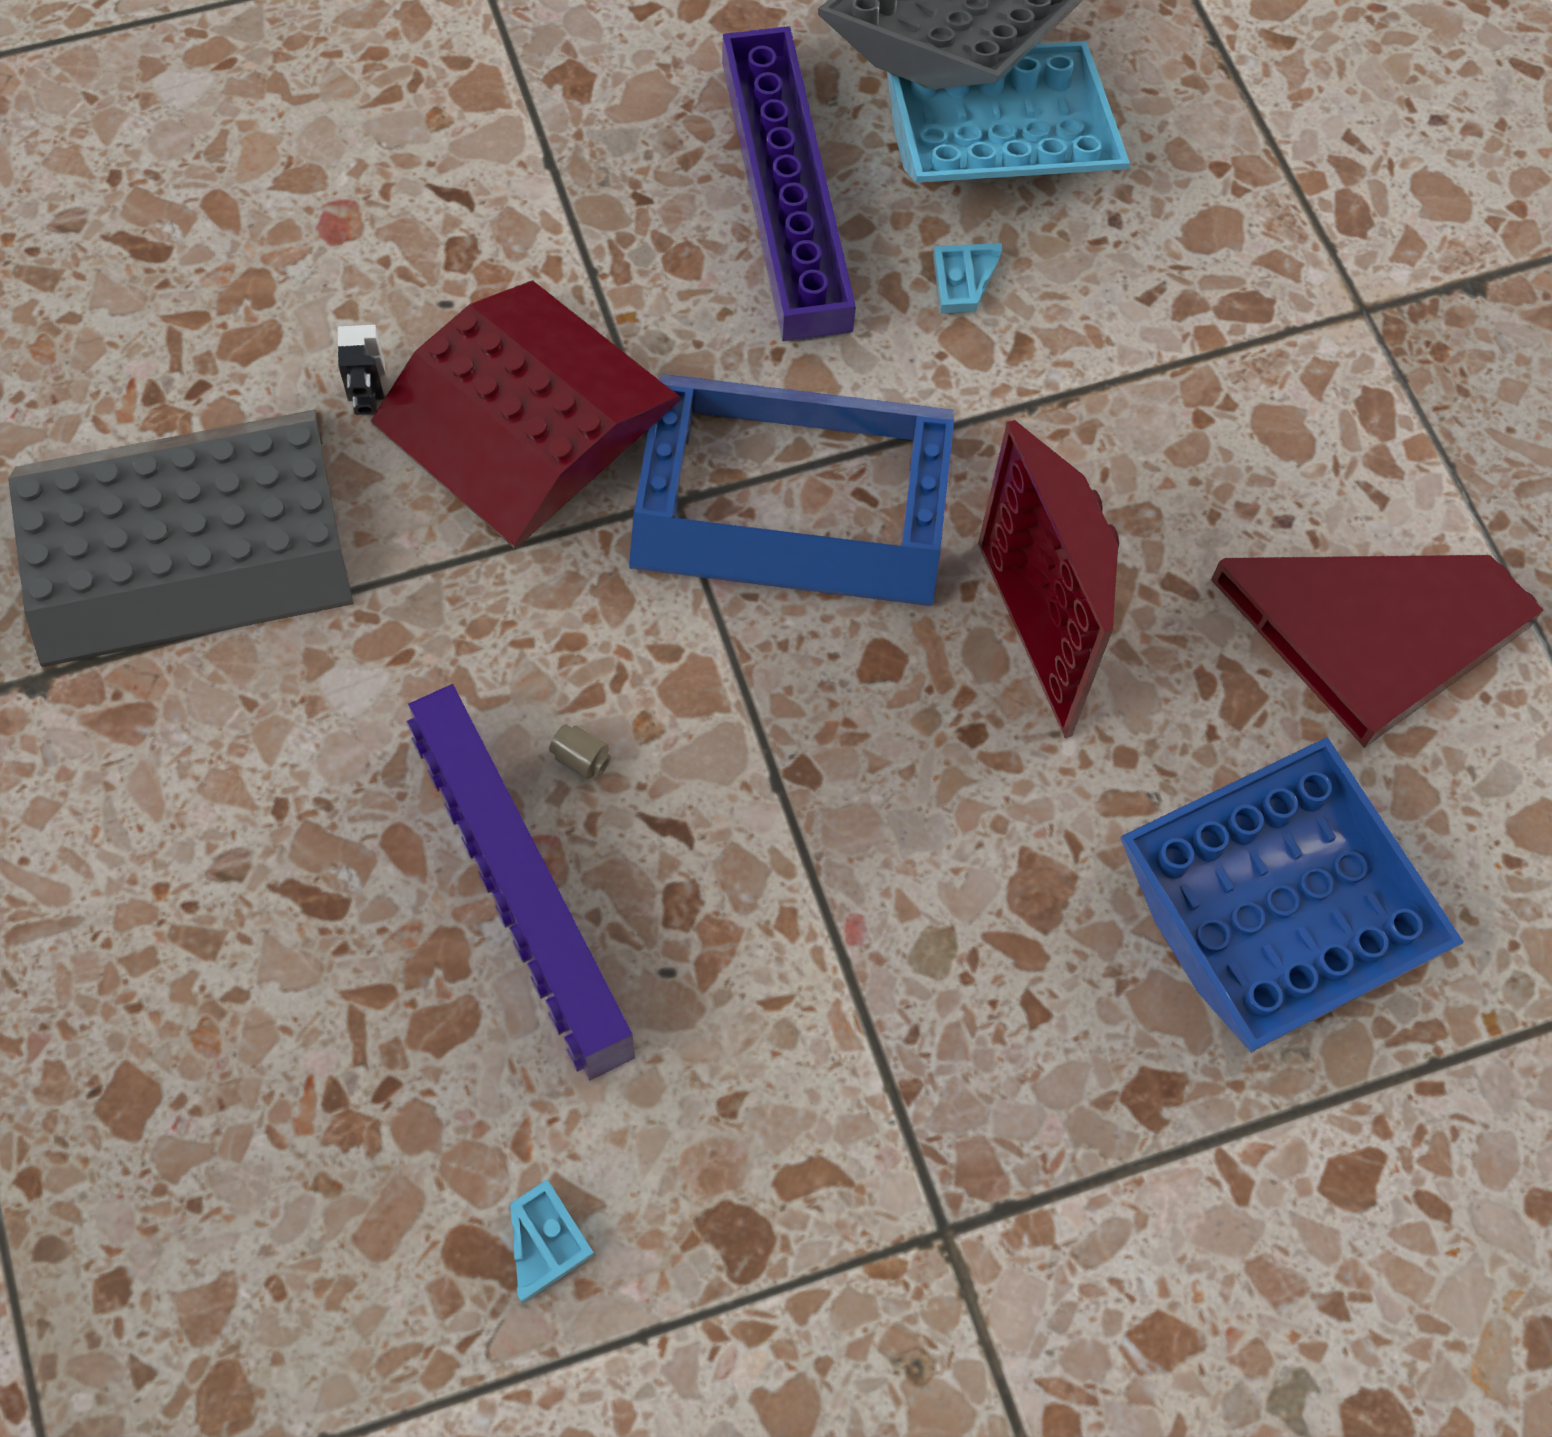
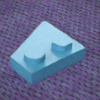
M1002 243L934 246L933 260L940 313L977 311L1001 257Z
M548 1179L510 1203L511 1222L514 1232V1259L516 1261L518 1282L517 1296L522 1304H524L594 1257L595 1254Z

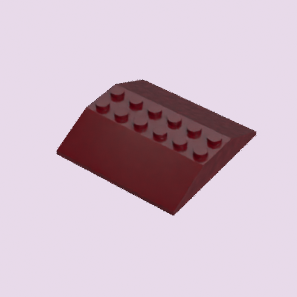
M531 280L469 304L414 351L374 414L371 422L516 549L680 401V397L540 285Z
M1011 420L1006 424L978 546L1064 738H1068L1074 733L1113 631L1119 536L1115 527L1112 524L1108 525L1102 512L1101 497L1095 489H1091L1086 477L1016 420Z

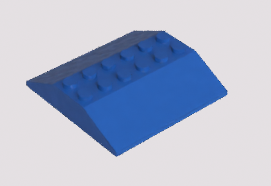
M1328 737L1130 831L1120 838L1152 917L1199 995L1251 1053L1464 943Z

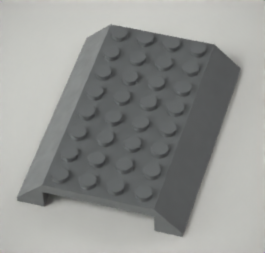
M316 409L15 466L8 481L23 605L41 667L352 605L353 598L348 572L342 556L321 446L323 442Z

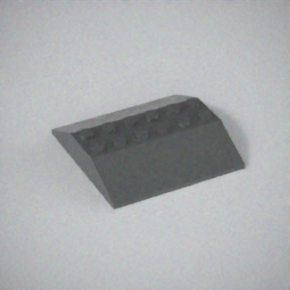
M827 0L818 8V15L876 68L887 71L891 75L900 76L918 83L922 87L936 90L998 82L1083 0Z

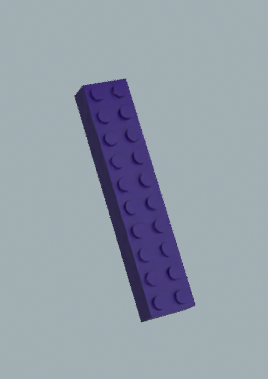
M790 26L722 34V64L782 342L851 333L854 329L856 305Z
M451 684L408 703L412 718L407 720L406 723L412 735L413 745L420 759L424 758L429 769L427 770L436 791H441L445 801V809L453 825L457 824L460 830L461 840L470 859L474 858L477 864L478 874L487 893H492L496 903L495 908L505 928L509 927L514 939L512 941L521 962L530 961L527 963L532 975L530 979L539 998L548 997L545 1000L550 1011L548 1015L557 1034L566 1033L567 1035L564 1037L568 1047L566 1051L576 1072L584 1069L590 1081L635 1059L633 1034L454 685Z

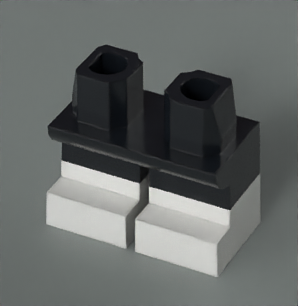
M376 325L338 326V367L348 401H353L355 415L375 414L377 411V400L385 399L379 375H385V361Z

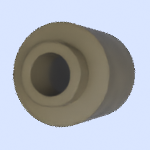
M567 724L563 725L556 732L549 746V751L555 754V760L587 779L592 778L594 775H602L611 760V756L608 754L609 745L578 726L570 727Z

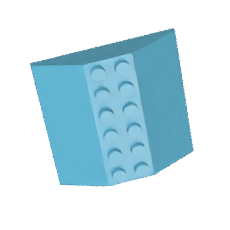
M1087 41L1037 44L1002 79L995 83L934 90L887 72L893 126L903 168L916 183L1129 169L1130 162Z

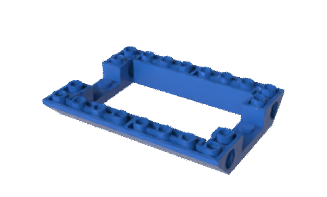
M669 374L661 375L659 380L679 395L680 401L648 429L633 516L629 569L926 606L933 605L953 436V409ZM693 400L694 413L913 440L901 546L676 518L678 487L685 445L689 444L692 426Z

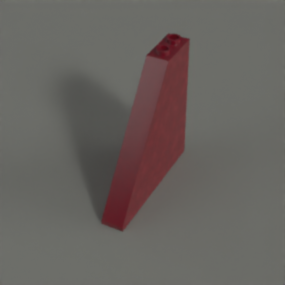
M1491 555L1224 558L1219 561L1211 578V581L1364 748L1528 630L1544 610L1537 603L1535 597L1525 591L1511 577L1507 568L1499 564Z

